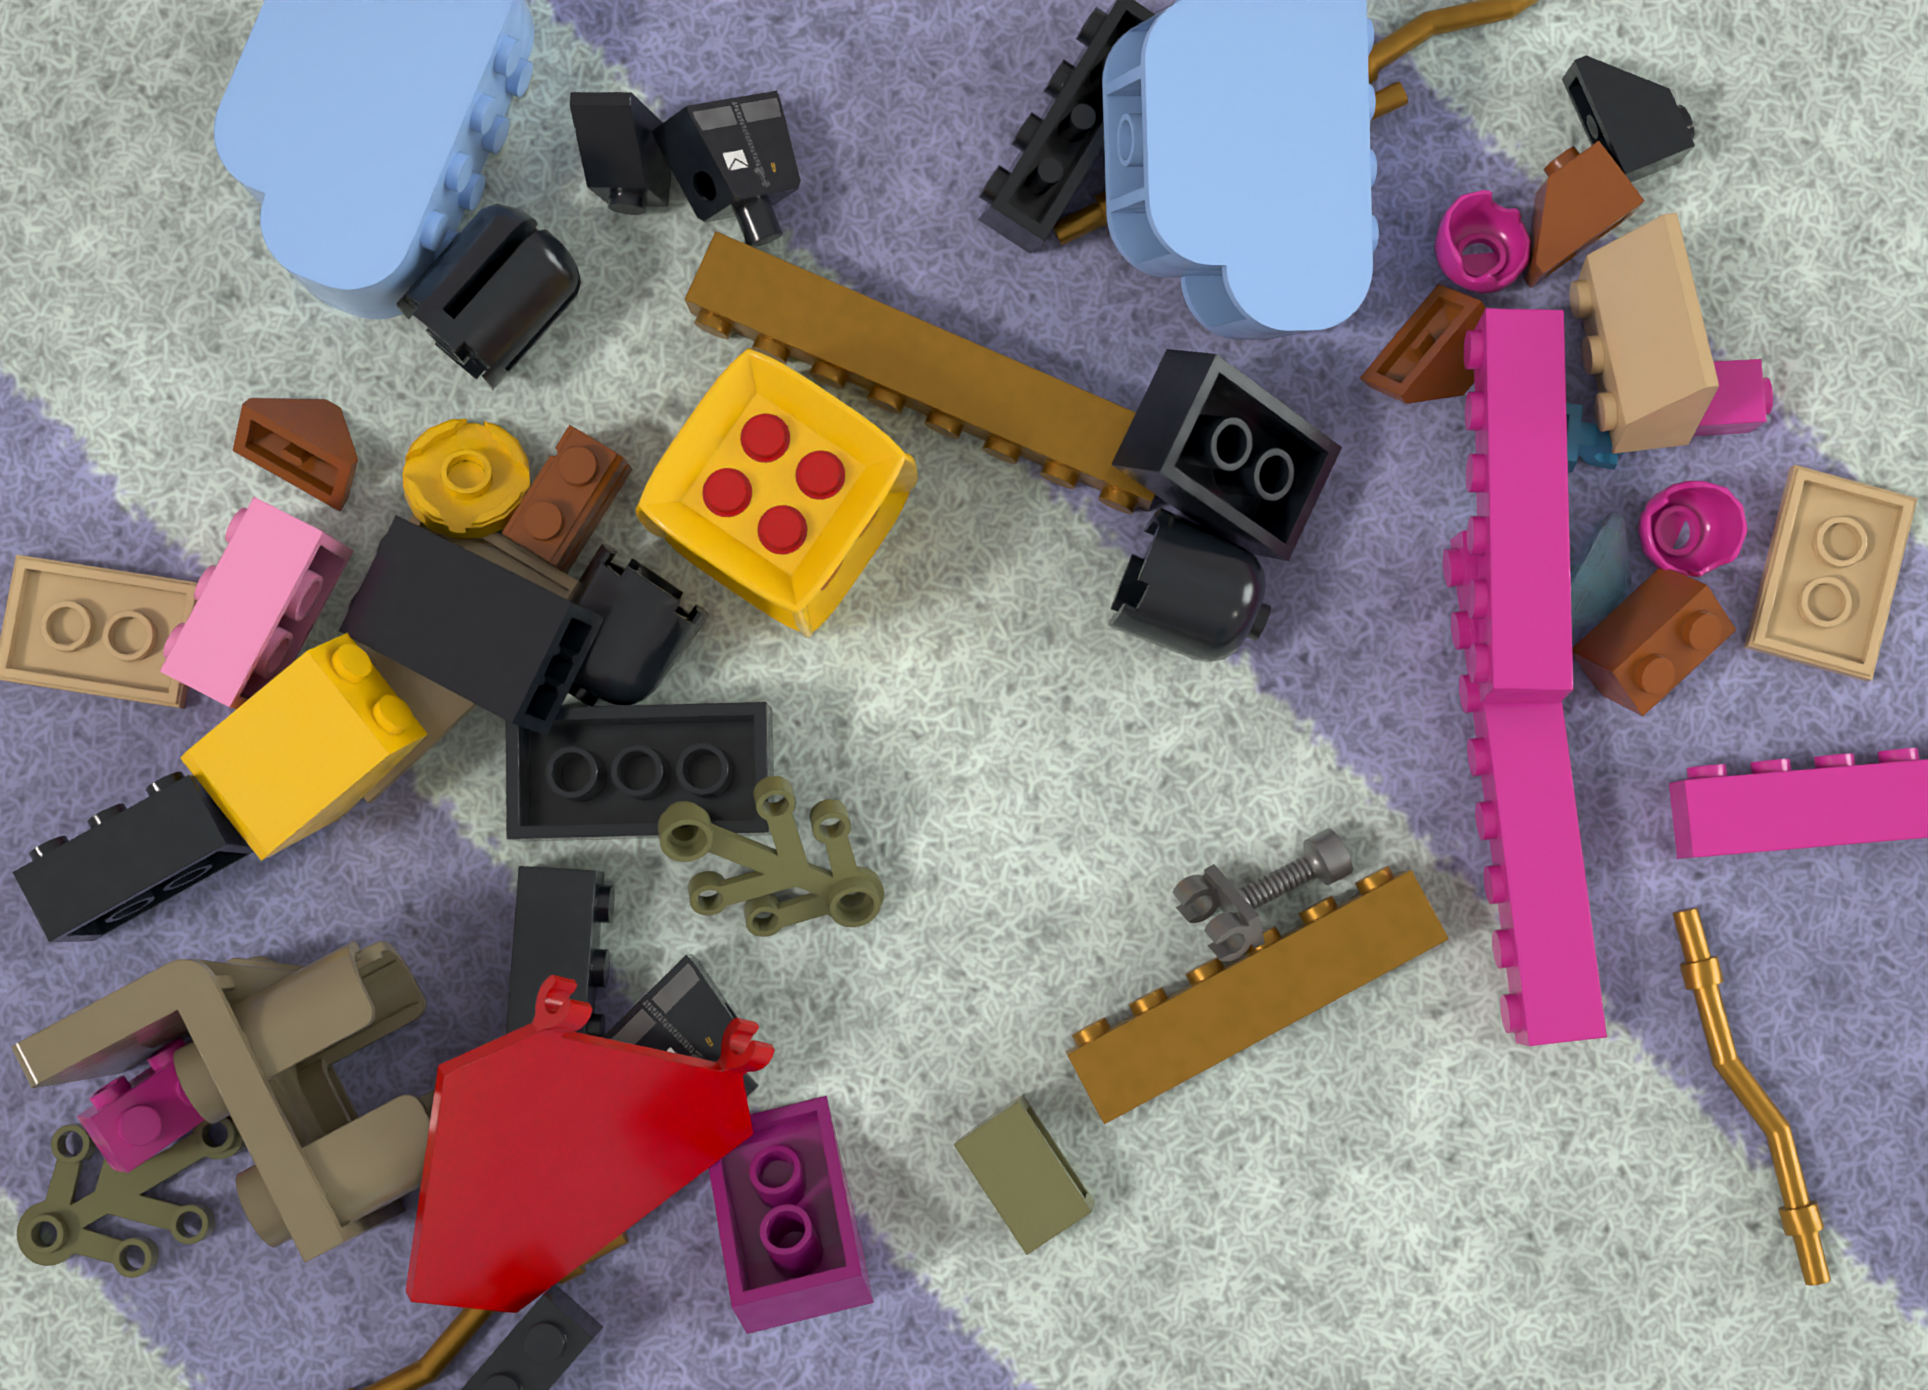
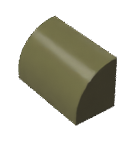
M1024 1094L982 1121L954 1144L1026 1255L1090 1214L1093 1210L1094 1199Z

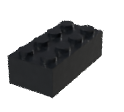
M767 702L561 707L547 736L505 720L506 837L508 840L536 842L659 838L658 821L661 815L670 805L680 801H689L697 804L708 813L712 824L739 835H771L767 820L761 818L757 813L753 795L754 788L759 781L766 777L774 776L773 710ZM774 795L768 797L765 801L774 803ZM682 825V826H679V827L684 828V827H688V826H690V825Z

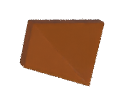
M1438 284L1361 375L1360 379L1370 388L1405 404L1465 395L1474 384V369H1465L1464 365L1465 336L1468 330L1474 331L1486 309L1485 305L1479 299Z
M249 398L242 404L232 451L334 509L341 511L349 498L358 463V457L341 407L327 399Z

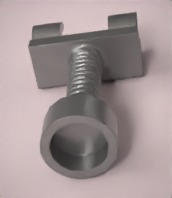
M1327 828L1305 839L1303 842L1305 854L1302 858L1299 857L1291 861V863L1281 866L1280 869H1276L1274 872H1270L1269 875L1266 874L1258 878V881L1255 880L1241 889H1236L1216 865L1213 864L1204 869V875H1191L1181 880L1172 893L1180 901L1181 905L1176 908L1187 922H1202L1213 915L1218 907L1223 911V913L1214 917L1207 924L1204 931L1213 941V943L1207 946L1219 960L1228 962L1241 957L1250 945L1255 949L1265 943L1260 917L1255 911L1257 907H1261L1263 904H1267L1268 901L1278 898L1279 895L1282 896L1290 892V890L1301 886V884L1311 881L1312 878H1319L1325 885H1331L1352 874V861L1339 836L1333 830Z

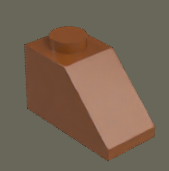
M1597 141L1581 154L1575 146H1572L1543 169L1548 178L1535 194L1529 236L1531 239L1529 264L1524 270L1523 277L1530 288L1631 217L1645 201L1600 141Z

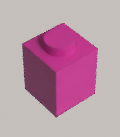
M1762 360L1714 361L1719 387L1693 436L1750 433L1766 423V415L1770 414L1773 406V389L1770 379L1763 377Z

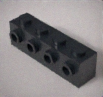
M1115 0L1106 12L1098 7L1094 8L1076 37L1077 41L1085 45L1073 65L1063 59L1043 91L1052 97L1043 115L1040 118L1031 112L1014 137L1011 145L1020 150L1009 170L998 165L981 191L979 198L988 204L978 219L980 222L1030 254L1045 242L1104 145L1102 79L1109 52L1124 33L1156 14L1135 0Z

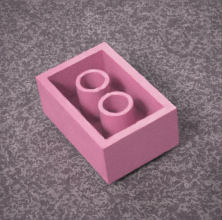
M253 497L248 508H241L229 523L225 535L228 545L217 566H209L200 577L194 592V598L198 601L186 623L178 624L167 638L163 649V656L166 660L160 672L234 709H238L296 660L354 551L323 531L256 497Z

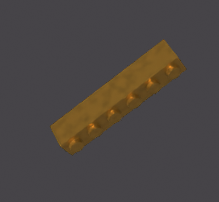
M1389 865L1354 883L1360 894L1337 905L1333 896H1329L1298 913L1303 922L1302 925L1282 936L1276 926L1263 931L1264 944L1255 949L1250 945L1246 955L1224 966L1222 961L1215 957L1185 974L1190 985L1172 995L1167 996L1163 987H1159L1128 1004L1133 1013L1131 1017L1110 1027L1106 1017H1103L1073 1033L1071 1036L1076 1046L1065 1051L1104 1125L1449 940L1412 870L1401 871L1394 875Z

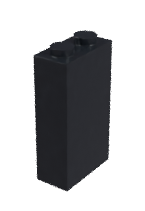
M396 515L387 534H385L378 545L377 554L358 592L353 596L349 604L348 613L339 632L343 634L348 633L350 638L508 722L547 736L605 617Z

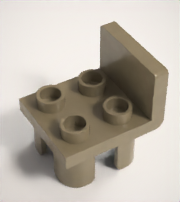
M353 941L307 966L278 963L271 958L263 956L247 959L232 958L226 962L201 959L174 960L11 1047L30 1087L38 1088L120 1074L145 1061L151 1054L167 1043L179 1037L184 1040L191 1036L193 1042L176 1050L173 1056L180 1084L193 1107L209 1123L215 1124L231 1115L255 1165L238 1173L236 1176V1189L242 1208L252 1227L266 1244L276 1248L293 1239L304 1263L406 1212L401 1198L420 1189L434 1090L421 1097H417L415 1094L399 1096L359 1117L333 1067V1064L419 1019L426 1011L427 1002L415 977L397 950L386 941L376 942L361 950L357 942Z

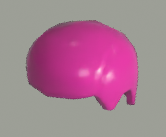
M1479 190L1460 195L1445 212L1438 225L1434 253L1439 268L1457 285L1479 294L1496 293L1510 287L1529 264L1531 239L1521 221L1518 209L1504 208L1493 201L1491 191ZM1475 243L1485 244L1495 252L1462 255L1465 248Z
M1706 481L1674 483L1656 493L1645 504L1646 509L1640 514L1637 529L1643 553L1658 569H1671L1691 577H1701L1721 565L1733 562L1740 553L1748 531L1744 508L1728 488ZM1686 520L1690 529L1689 539L1681 548L1673 549Z

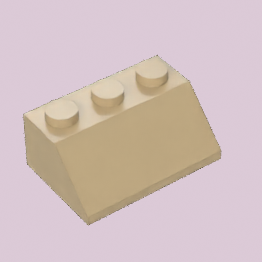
M1669 213L1659 216L1588 254L1578 280L1572 281L1570 284L1569 299L1571 312L1575 319L1582 318L1586 334L1582 341L1584 369L1588 375L1595 374L1599 392L1596 394L1594 403L1595 419L1601 432L1609 431L1612 454L1689 445L1719 387L1677 213Z

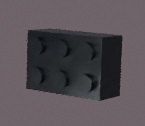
M1167 349L1111 465L1208 531L1245 548L1254 555L1289 561L1342 447L1219 355Z
M179 771L164 776L150 784L146 788L149 797L128 809L124 803H121L95 814L87 821L91 829L70 841L67 836H59L37 846L29 853L32 862L12 873L49 942L94 941L250 855L254 851L194 775L184 776L183 772Z

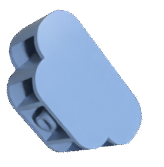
M264 0L217 110L214 122V141L217 153L225 168L262 205L260 225L268 250L317 299L329 306L361 318L388 319L399 316L403 313L397 308L396 303L460 233L456 230L465 209L473 211L482 198L486 179L480 173L489 152L497 154L505 143L509 130V119L504 116L513 95L522 97L531 80L533 63L528 59L534 42V23L525 0Z
M1175 0L1172 6L1124 33L1109 52L1103 70L1102 90L1106 215L1111 238L1120 254L1138 270L1157 277L1180 278L1183 296L1189 310L1200 324L1218 336L1233 340H1264L1330 328L1349 318L1366 297L1373 273V252L1377 247L1379 237L1378 223L1375 216L1372 215L1371 187L1377 175V160L1374 151L1370 149V121L1375 112L1376 98L1374 88L1369 84L1368 56L1373 47L1374 28L1372 21L1367 17V0Z

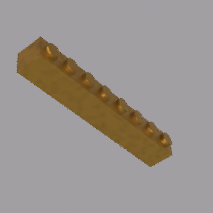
M715 231L684 299L690 313L697 316L694 324L700 329L722 339H729L733 331L753 340L752 349L754 351L770 356L783 364L787 363L789 356L812 366L809 372L812 377L834 388L844 389L848 381L869 390L867 400L889 412L901 414L904 406L927 416L924 422L927 427L944 436L959 439L962 431L985 441L982 449L986 453L1007 463L1017 464L1020 456L1042 465L1043 468L1040 475L1057 485L1075 489L1079 481L1101 491L1098 500L1117 511L1133 514L1136 507L1145 511L1149 510L1155 494L1111 465L1136 412Z

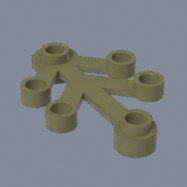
M766 777L757 783L753 792L757 813L761 818L767 820L776 849L712 824L708 813L697 804L689 801H680L670 805L658 821L660 846L663 853L670 859L679 862H690L703 857L709 852L755 870L728 879L714 871H704L693 876L688 884L691 908L700 915H715L723 911L728 905L746 901L743 911L748 931L755 936L767 937L774 935L782 927L824 915H829L841 926L860 927L871 922L880 911V906L884 900L883 884L880 877L869 868L859 867L856 864L848 838L851 831V822L845 804L839 800L826 799L815 804L809 814L814 837L826 845L831 872L807 861L793 816L796 805L791 783L783 777ZM772 795L784 796L778 802L770 803L765 801ZM829 818L840 819L838 822L832 825L821 824L824 820H827ZM682 825H690V826L684 827V828L679 827V826H682ZM793 887L811 892L780 902L778 897L771 894ZM704 891H717V893L712 896H700V894ZM852 892H857V893H855V894H853V895H847V894L852 893ZM761 912L772 913L767 918L755 917L757 914Z
M231 1115L218 1121L224 1124L228 1131L227 1140L221 1146L211 1141L209 1129L212 1123L204 1120L194 1127L193 1134L145 1161L129 1173L112 1170L104 1158L95 1191L75 1203L74 1200L83 1162L94 1154L97 1146L81 1123L60 1127L54 1133L51 1140V1150L57 1161L46 1199L29 1207L21 1216L17 1226V1242L20 1250L30 1261L43 1266L63 1263L74 1254L112 1263L117 1272L122 1276L135 1278L149 1273L156 1266L159 1259V1250L155 1242L146 1236H135L124 1240L86 1228L87 1226L110 1214L170 1230L173 1237L183 1244H194L205 1240L212 1234L215 1228V1215L207 1205L198 1202L181 1205L147 1196L143 1193L206 1156L219 1160L240 1153L246 1145ZM72 1131L78 1133L83 1140V1148L78 1155L71 1154L66 1147V1138ZM189 1211L197 1213L202 1220V1228L197 1235L188 1233L184 1228L183 1220ZM45 1221L52 1223L57 1230V1238L52 1245L44 1243L40 1237V1227ZM131 1245H137L144 1251L145 1262L141 1268L131 1266L127 1260V1251Z

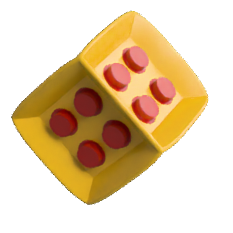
M747 348L716 379L671 442L651 474L636 506L635 513L638 520L651 534L664 538L690 563L771 618L791 629L801 632L805 638H810L813 632L828 619L843 600L895 524L904 508L910 491L917 484L918 471L915 459L910 454L905 453L886 433L871 421L787 365L770 356Z

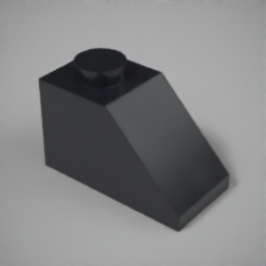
M1587 55L1574 60L1563 76L1562 81L1591 146L1600 141L1631 183L1680 163L1695 147L1693 142L1695 131L1691 116L1683 105L1676 104L1669 88Z
M571 92L569 105L587 188L605 201L610 210L621 214H644L646 206L668 207L672 170L652 134V130L663 122L632 92Z

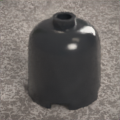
M1163 508L1157 510L1144 529V532L1154 536L1144 559L1133 554L1131 555L1111 605V610L1117 613L1113 614L1108 626L1194 660L1208 663L1226 659L1240 648L1246 637L1256 641L1267 624L1271 606L1262 602L1266 589L1263 567L1256 556L1245 548Z
M601 544L568 597L569 600L605 617L568 693L588 706H595L599 698L614 705H634L646 700L657 689L710 615L703 607L697 604L689 613L679 605L681 603L679 599L684 592L637 560L632 558L626 568L613 562L612 559L617 551L607 544Z

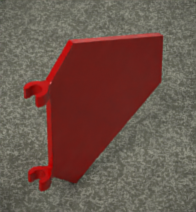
M556 975L549 976L539 989L535 1005V1016L532 1023L438 1065L405 1290L410 1301L518 1313L747 1140L754 1133L743 1075L747 1072H755L766 1067L775 1052L772 1044L756 1040L750 1042L753 1035L759 1029V1025L754 1021L746 1019H733L724 1031L721 1042V1055L718 1061H710L578 1033L575 1031L581 1029L589 1020L593 1009L592 1006L587 1002L569 999L577 987L574 979Z

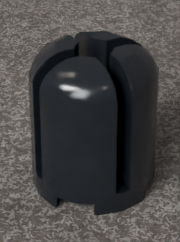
M498 203L481 209L396 303L397 308L408 320L414 315L428 328L425 331L436 342L435 345L473 378L477 379L486 371L482 377L492 391L577 298L581 285L579 270L573 257L553 234L546 229L538 231L536 220L523 210Z

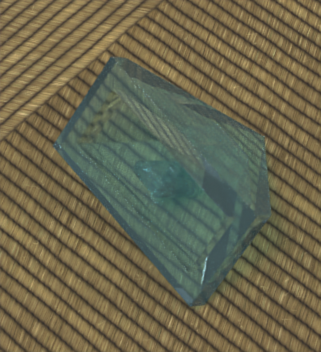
M1614 512L1597 523L1570 574L1572 631L1600 623L1633 592L1625 521L1623 517Z

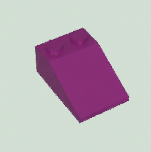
M827 1096L750 1114L754 1134L709 1167L731 1307L746 1334L874 1303L862 1241Z

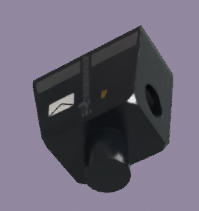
M777 91L688 105L652 130L658 147L698 219L707 223L736 217L746 244L754 248L770 243L783 235L772 206L797 191L801 180L781 100Z
M687 954L602 1038L710 1061H718L721 1055V1042L724 1031L733 1019L738 1018V1016L700 961L693 954ZM746 1073L743 1075L746 1096L748 1097L759 1085Z

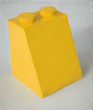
M346 633L307 650L189 748L180 759L259 859L263 861L345 815L416 747L428 733L413 716L409 706L397 696L374 667L366 652L358 647L355 641Z

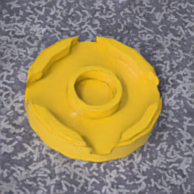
M450 419L428 428L410 445L402 472L404 497L414 516L432 531L456 539L483 538L504 529L530 488L529 459L519 441L499 425L484 421V425L478 423H467V419Z

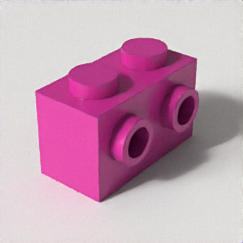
M179 1037L167 1043L146 1059L151 1067L130 1081L122 1075L107 1083L89 1097L93 1106L76 1116L112 1170L129 1173L205 1120L186 1096L178 1079L173 1060L176 1050L193 1041L185 1043Z

